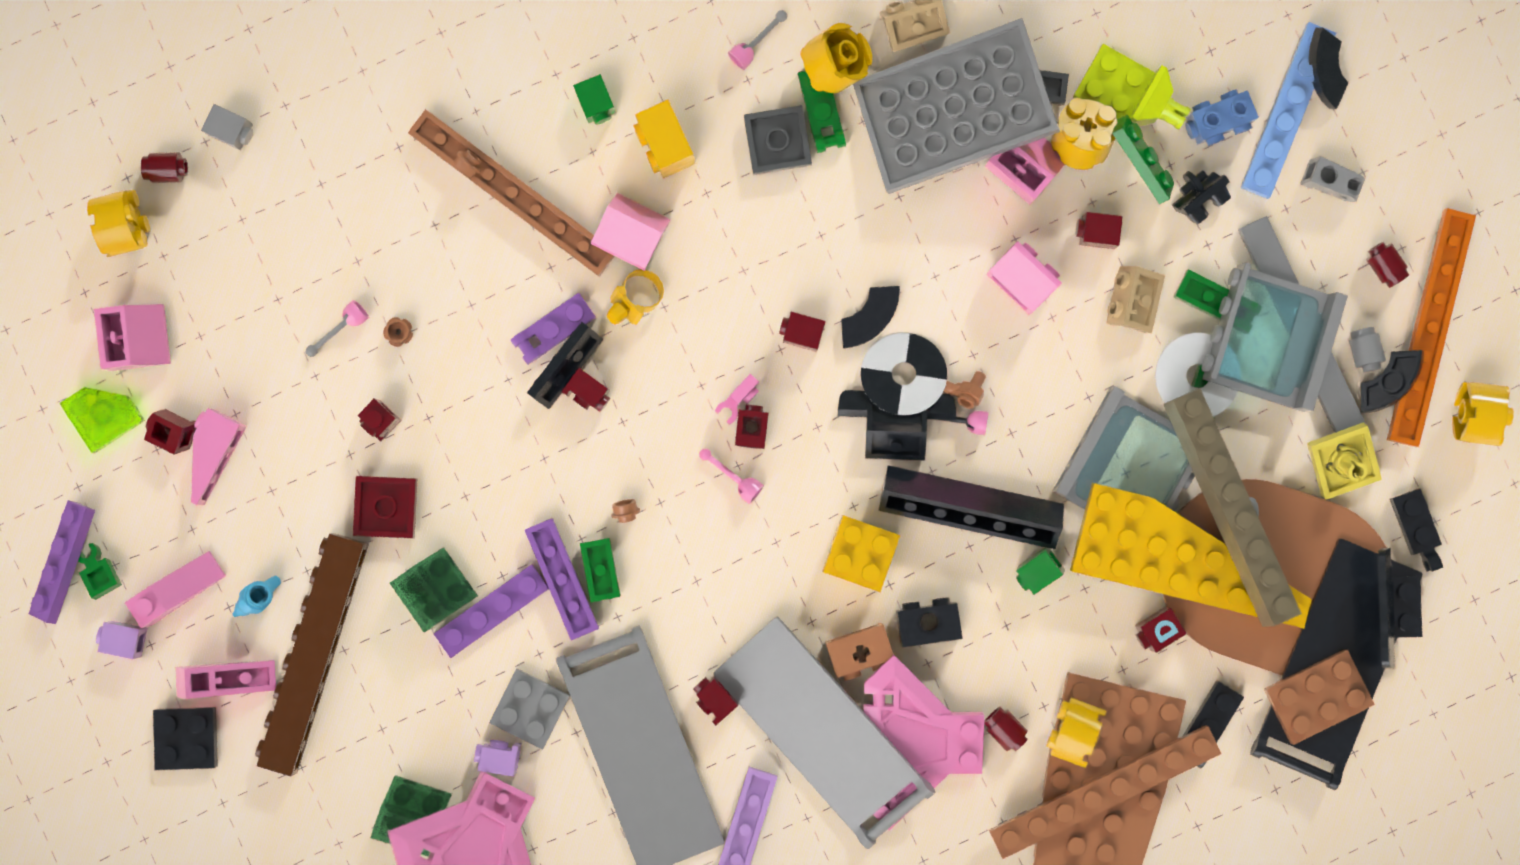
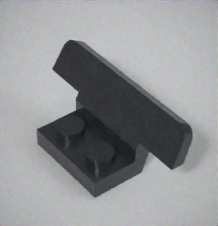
M845 390L839 397L837 416L867 417L865 458L925 461L927 419L956 421V405L952 395L942 394L935 404L920 413L896 415L876 406L869 399L865 391Z
M1381 548L1378 550L1381 661L1383 668L1393 669L1395 668L1394 638L1423 637L1420 576L1392 577L1391 548Z

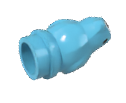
M272 576L265 581H256L245 586L239 593V598L235 603L232 615L234 617L247 616L249 614H258L265 610L271 603L273 592L281 584L280 578Z

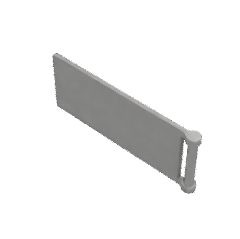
M775 617L714 671V677L854 832L859 842L866 849H870L875 845L876 839L923 799H929L936 793L933 786L915 770L779 617ZM911 782L915 784L917 789L869 830H866L861 825Z
M638 625L631 628V632L568 657L565 655L557 657L556 662L636 865H673L723 845L724 838L642 628ZM637 643L640 651L573 677L570 668Z

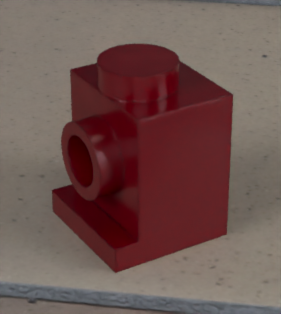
M578 368L562 390V393L568 397L574 393L576 396L573 398V401L586 410L592 406L601 412L611 399L607 396L610 390L580 368Z
M373 398L357 415L360 418V426L372 437L375 436L380 442L402 421L389 407L376 398Z
M745 405V410L739 409L735 446L765 449L769 413L763 412V406ZM750 421H754L758 425L757 431L753 433L746 429V425Z
M167 409L153 412L146 422L147 431L144 440L176 455L190 449L193 435L197 429L194 427L196 421H189Z
M705 677L693 688L696 696L699 698L696 701L697 705L706 715H709L711 712L714 714L715 717L712 718V722L715 726L739 704L715 677L710 681Z

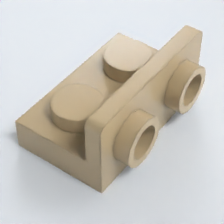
M914 0L905 4L899 1L887 5L886 10L879 12L881 19L884 21L893 52L950 34L942 0Z
M1120 266L1114 280L1115 287L1108 306L1106 323L1113 326H1123L1143 333H1152L1165 275L1138 266Z

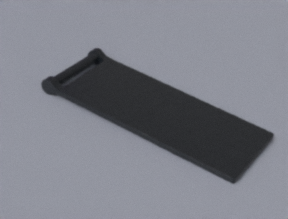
M1338 539L1310 606L1305 627L1301 628L1281 680L1345 649L1349 651L1373 699L1385 670L1382 667L1378 554L1347 540ZM1391 559L1392 577L1420 576L1421 581L1422 572ZM1270 704L1259 734L1251 747L1250 755L1259 759L1261 757L1269 759L1323 782L1327 788L1336 791L1341 783L1344 768L1368 709L1293 745L1290 744ZM1271 737L1330 762L1334 766L1331 772L1311 765L1267 746L1268 738Z

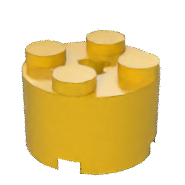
M837 23L811 39L801 49L800 56L806 73L811 79L812 87L818 92L839 93L863 79L869 73L867 72L868 67L872 64L871 48L861 33L856 34L850 30L852 26L849 24Z
M1072 99L1060 113L1057 121L1060 132L1052 135L1051 146L1053 151L1056 150L1059 154L1060 160L1065 165L1078 170L1092 169L1094 165L1102 164L1107 159L1116 138L1112 133L1115 125L1118 123L1116 112L1111 106L1103 105L1094 100Z
M124 190L92 198L87 203L88 216L94 215L95 224L90 225L93 238L100 252L107 254L106 257L140 250L148 245L145 233L150 232V225L146 215L141 216L138 209L139 199L135 190Z
M1475 382L1462 383L1454 406H1459L1458 416H1453L1452 418L1454 438L1462 442L1501 446L1504 441L1505 426H1511L1514 417L1513 408H1508L1510 388L1508 386Z
M1072 697L1069 702L1062 701L1056 717L1061 719L1058 731L1052 729L1046 747L1051 748L1050 755L1086 768L1088 762L1082 759L1085 754L1091 756L1103 724L1097 721L1099 715L1105 716L1106 710Z

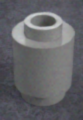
M1367 327L1350 332L1351 340H1349L1355 367L1362 368L1363 373L1381 369L1380 363L1385 362L1386 358L1380 335L1375 332V328Z

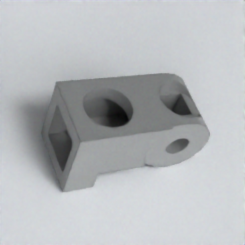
M1319 156L1309 160L1300 185L1310 189L1315 188L1329 195L1332 194L1344 201L1357 202L1365 178L1352 170Z

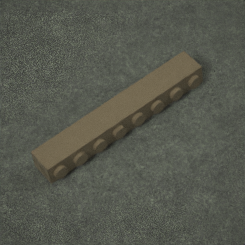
M1201 388L1164 403L1163 406L1262 627L1276 626L1300 615L1301 611Z

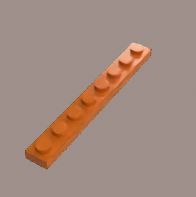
M1449 208L1443 210L1409 351H1424L1423 365L1412 389L1395 403L1386 439L1388 441L1415 448L1420 445L1476 215Z

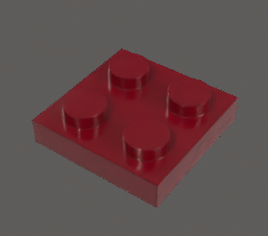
M356 476L353 536L414 539L418 479Z

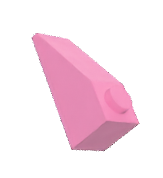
M209 408L206 412H201L194 425L197 429L193 435L191 503L195 505H205L247 427L229 416Z
M208 551L150 585L126 601L125 605L140 628L149 627L226 577L211 552Z
M275 660L175 667L178 698L192 699L275 691L276 688Z

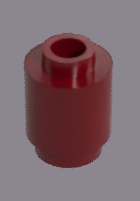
M180 152L150 153L148 156L141 158V175L143 180H150L151 183L182 182L183 177L188 175V162L186 158H182Z
M1381 242L1368 251L1370 256L1366 261L1381 283H1386L1388 288L1395 286L1410 275L1406 270L1408 268L1407 264L1392 243L1385 245L1384 242Z
M999 706L984 720V725L987 727L986 731L1006 751L1011 749L1017 751L1028 740L1025 736L1028 730L1008 709L1004 710Z

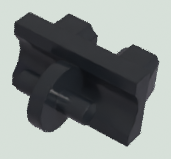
M1202 170L1195 176L1192 172L1187 171L1183 174L1186 184L1179 189L1183 196L1174 202L1172 206L1176 212L1184 214L1191 222L1200 224L1209 215L1203 206L1207 200L1210 199L1215 206L1219 207L1231 199L1226 187L1230 181L1226 175L1220 176L1216 172L1207 175Z

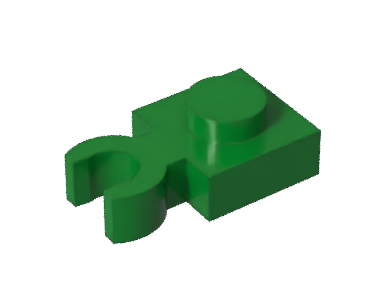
M91 542L88 544L91 549V555L85 558L84 553L81 552L78 562L86 567L79 574L91 599L97 600L122 584L110 559H101L102 552L100 547Z

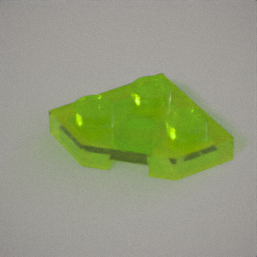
M83 387L59 403L93 454H96L145 421L130 396Z

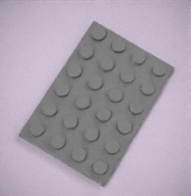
M1022 18L866 76L853 84L881 177L888 194L1060 132Z

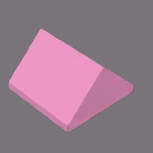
M617 193L608 205L591 244L645 271L671 219Z

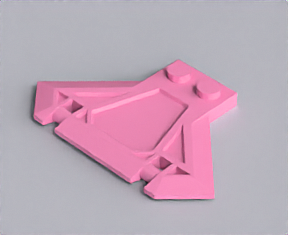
M895 655L890 657L864 682V693L873 694V704L863 705L864 713L933 788L949 774H982L983 712H951ZM885 694H892V704H885ZM911 782L873 815L878 820H881L917 789L915 784ZM898 820L888 830L892 829L900 820Z
M481 771L466 801L387 831L397 865H531L521 826L535 797ZM423 849L431 852L428 859L420 856Z

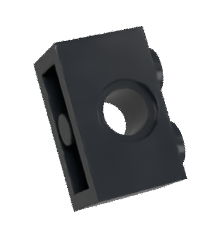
M949 597L932 599V605L921 607L920 601L903 603L902 609L896 610L900 644L903 648L963 639L958 603L950 602ZM927 613H932L936 617V625L930 630L923 629L920 624L922 616Z

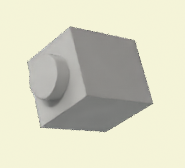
M213 104L201 131L241 151L243 145H247L252 138L253 129L251 128L253 123L240 115Z

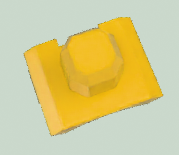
M642 269L629 273L622 285L617 286L610 296L613 306L607 313L608 320L615 325L627 319L631 324L637 325L644 313L654 310L663 298L664 287L660 278L653 272ZM633 276H643L650 279L658 288V302L652 306L645 307L634 305L626 296V281Z

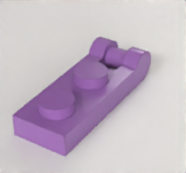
M578 292L530 327L515 335L510 341L515 348L519 347L524 354L523 360L529 365L570 337L581 321L587 325L596 319V316ZM536 335L541 344L533 348L528 340Z

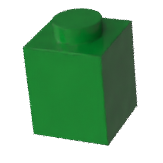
M601 74L573 85L588 123L595 122V125L612 119L611 115L616 113Z
M1043 548L1018 566L1016 579L1025 591L1030 590L1035 595L1063 576L1065 568L1050 548Z

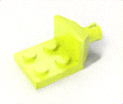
M1104 43L1101 45L1073 95V98L1094 100L1103 105L1111 106L1116 112V119L1128 115L1131 121L1137 123L1139 127L1152 124L1157 119H1160L1179 130L1186 120L1185 117L1188 116L1191 108L1185 107L1171 98L1174 90L1167 67L1161 65L1154 72Z

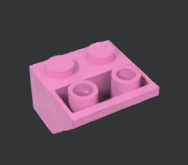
M1042 138L991 157L985 167L1030 205L1065 164L1060 160L1056 150L1053 151L1051 143Z
M1017 241L986 275L1030 315L1062 282L1057 279L1060 275L1051 265L1046 264L1044 266L1036 259L1038 254L1027 243L1022 245Z
M163 304L121 305L94 309L101 369L118 371L171 364Z

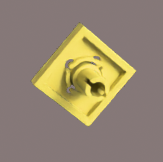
M1364 422L1307 443L1319 490L1325 500L1382 480L1369 428ZM1343 444V446H1339L1340 450H1337V446ZM1331 462L1332 465H1328V468H1326V465Z

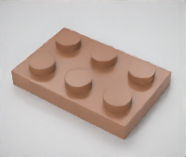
M1345 649L1264 689L1290 744L1293 745L1375 705L1349 651Z

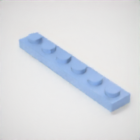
M1308 22L1304 28L1240 187L1266 199H1269L1272 195L1314 91L1312 82L1315 80L1312 65H1309V50L1315 28L1323 27ZM1326 29L1332 35L1336 36V32Z

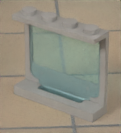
M1247 262L1237 265L1236 268L1231 270L1228 278V285H1231L1228 296H1225L1220 304L1219 313L1222 314L1220 323L1214 327L1211 334L1210 342L1213 343L1211 352L1205 356L1202 363V371H1204L1203 380L1301 412L1314 411L1348 295L1339 292L1327 294L1251 269L1252 264Z
M1116 386L1110 387L1052 491L1085 509L1093 482L1152 497L1171 510L1176 511L1180 504V500L1177 498L1183 488L1186 490L1190 486L1195 475L1192 473L1193 470L1171 421L1124 395L1125 391Z

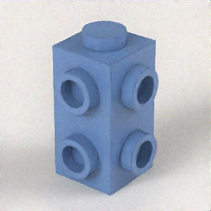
M1237 89L1221 95V101L1210 104L1208 100L1193 106L1194 112L1186 117L1187 122L1185 123L1189 137L1195 139L1197 145L1206 142L1208 146L1223 141L1225 139L1223 135L1234 131L1235 135L1252 129L1251 123L1257 120L1259 116L1248 90L1238 94Z

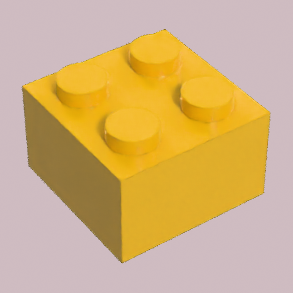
M668 99L635 114L637 123L633 127L641 146L648 145L649 151L645 153L654 174L660 172L664 179L695 165L694 154Z
M842 515L822 572L881 593L900 535Z

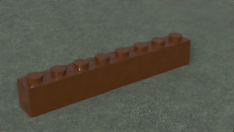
M329 533L328 538H323L319 548V555H322L319 567L315 566L310 576L309 583L313 584L310 596L306 595L300 609V612L304 613L301 624L295 626L291 641L295 642L292 653H287L283 662L282 670L286 671L283 682H278L274 691L273 699L277 700L274 711H269L264 723V728L268 730L265 739L259 741L255 752V757L259 758L257 767L290 777L298 773L369 543L336 533Z

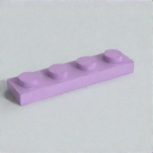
M748 767L718 865L751 864L778 775Z

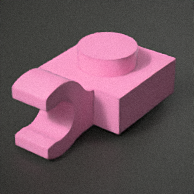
M749 374L727 400L716 407L715 412L718 414L723 408H729L732 411V416L727 420V423L732 424L735 422L738 416V405L742 401L748 404L757 395L759 390L755 387L759 384V381Z

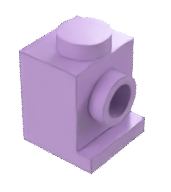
M490 740V744H477L474 762L479 763L477 771L514 777L518 769L522 743L516 742L512 745V748L508 747V742L501 740Z

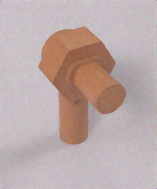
M976 371L970 382L962 381V383L954 384L947 381L943 392L957 396V401L960 405L972 409L974 406H979L984 397V390L981 386L986 375Z

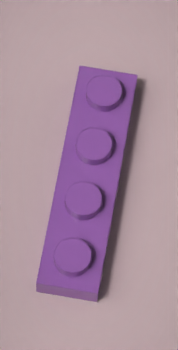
M67 500L45 567L42 570L37 590L31 602L29 615L46 623H57L95 513L94 509L78 502Z
M548 519L525 529L524 531L570 640L572 641L598 630V623L554 519Z
M531 564L433 634L448 656L452 658L549 589L548 585L535 566Z

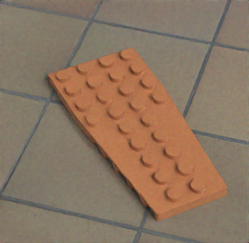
M1067 672L1060 706L1062 701L1069 702L1072 697L1104 709L1106 714L1105 716H1098L1097 721L1103 724L1091 756L1085 754L1082 759L1088 762L1086 768L1050 755V748L1042 792V804L1178 739L1186 700ZM1056 719L1054 730L1058 731L1061 719ZM1168 780L1036 843L1033 865H1142L1166 792Z

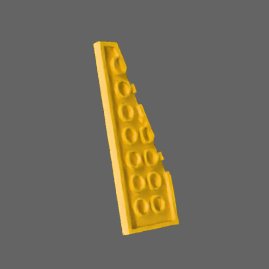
M1092 482L1070 571L1258 617L1226 544L1152 497ZM1289 585L1301 614L1283 622V624L1304 628L1312 599Z

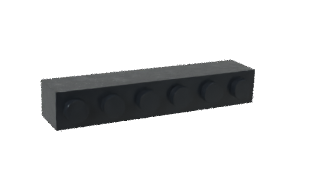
M890 465L887 466L878 511L1054 550L1063 530V503Z

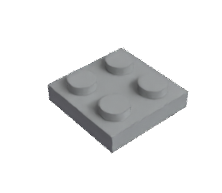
M516 668L489 723L543 750L570 694Z

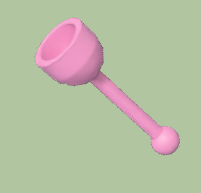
M704 448L700 451L699 456L702 460H708L739 484L738 493L748 504L754 501L764 487L762 483L754 478L741 479L715 459L709 449Z

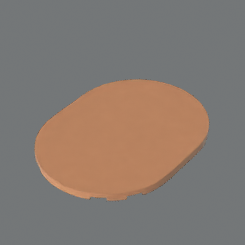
M1241 479L1249 497L1256 499L1258 503V518L1288 584L1312 599L1311 604L1338 539L1347 540L1377 554L1379 549L1387 548L1381 537L1363 518L1341 505L1277 483L1256 479ZM1200 492L1182 507L1178 514L1225 544L1205 497ZM1163 594L1166 607L1172 609L1187 635L1195 642L1218 654L1283 675L1301 631L1300 627L1283 623L1276 626L1262 627L1258 617Z

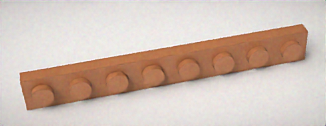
M424 110L408 131L410 136L600 277L615 257L591 244L594 237L591 232L428 110ZM469 150L474 153L481 161L479 164L481 168L480 173H475L472 178L463 174L453 163L458 157V151L465 153Z
M1205 725L989 829L990 835L1002 859L1007 858L1221 755V751L1209 727Z

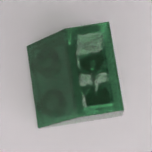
M445 547L420 561L389 583L424 633L432 630L478 597V594Z
M395 775L379 809L370 838L391 845L387 831L448 808L453 793ZM423 849L421 855L429 857L431 852Z

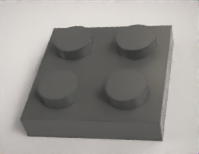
M802 105L743 115L753 175L812 166Z

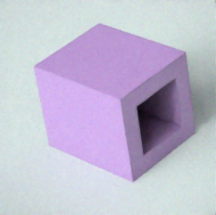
M117 621L104 622L103 626L99 627L96 635V644H99L97 652L129 659L142 657L148 628H140L137 625Z

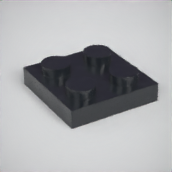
M216 707L153 710L154 770L208 769L218 767Z

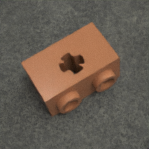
M883 623L825 641L837 678L843 676L844 681L861 676L860 670L872 667L873 671H877L893 656ZM858 645H862L863 649L867 647L869 650L865 654V660L859 661L858 657L854 659L852 655L857 652L856 647Z

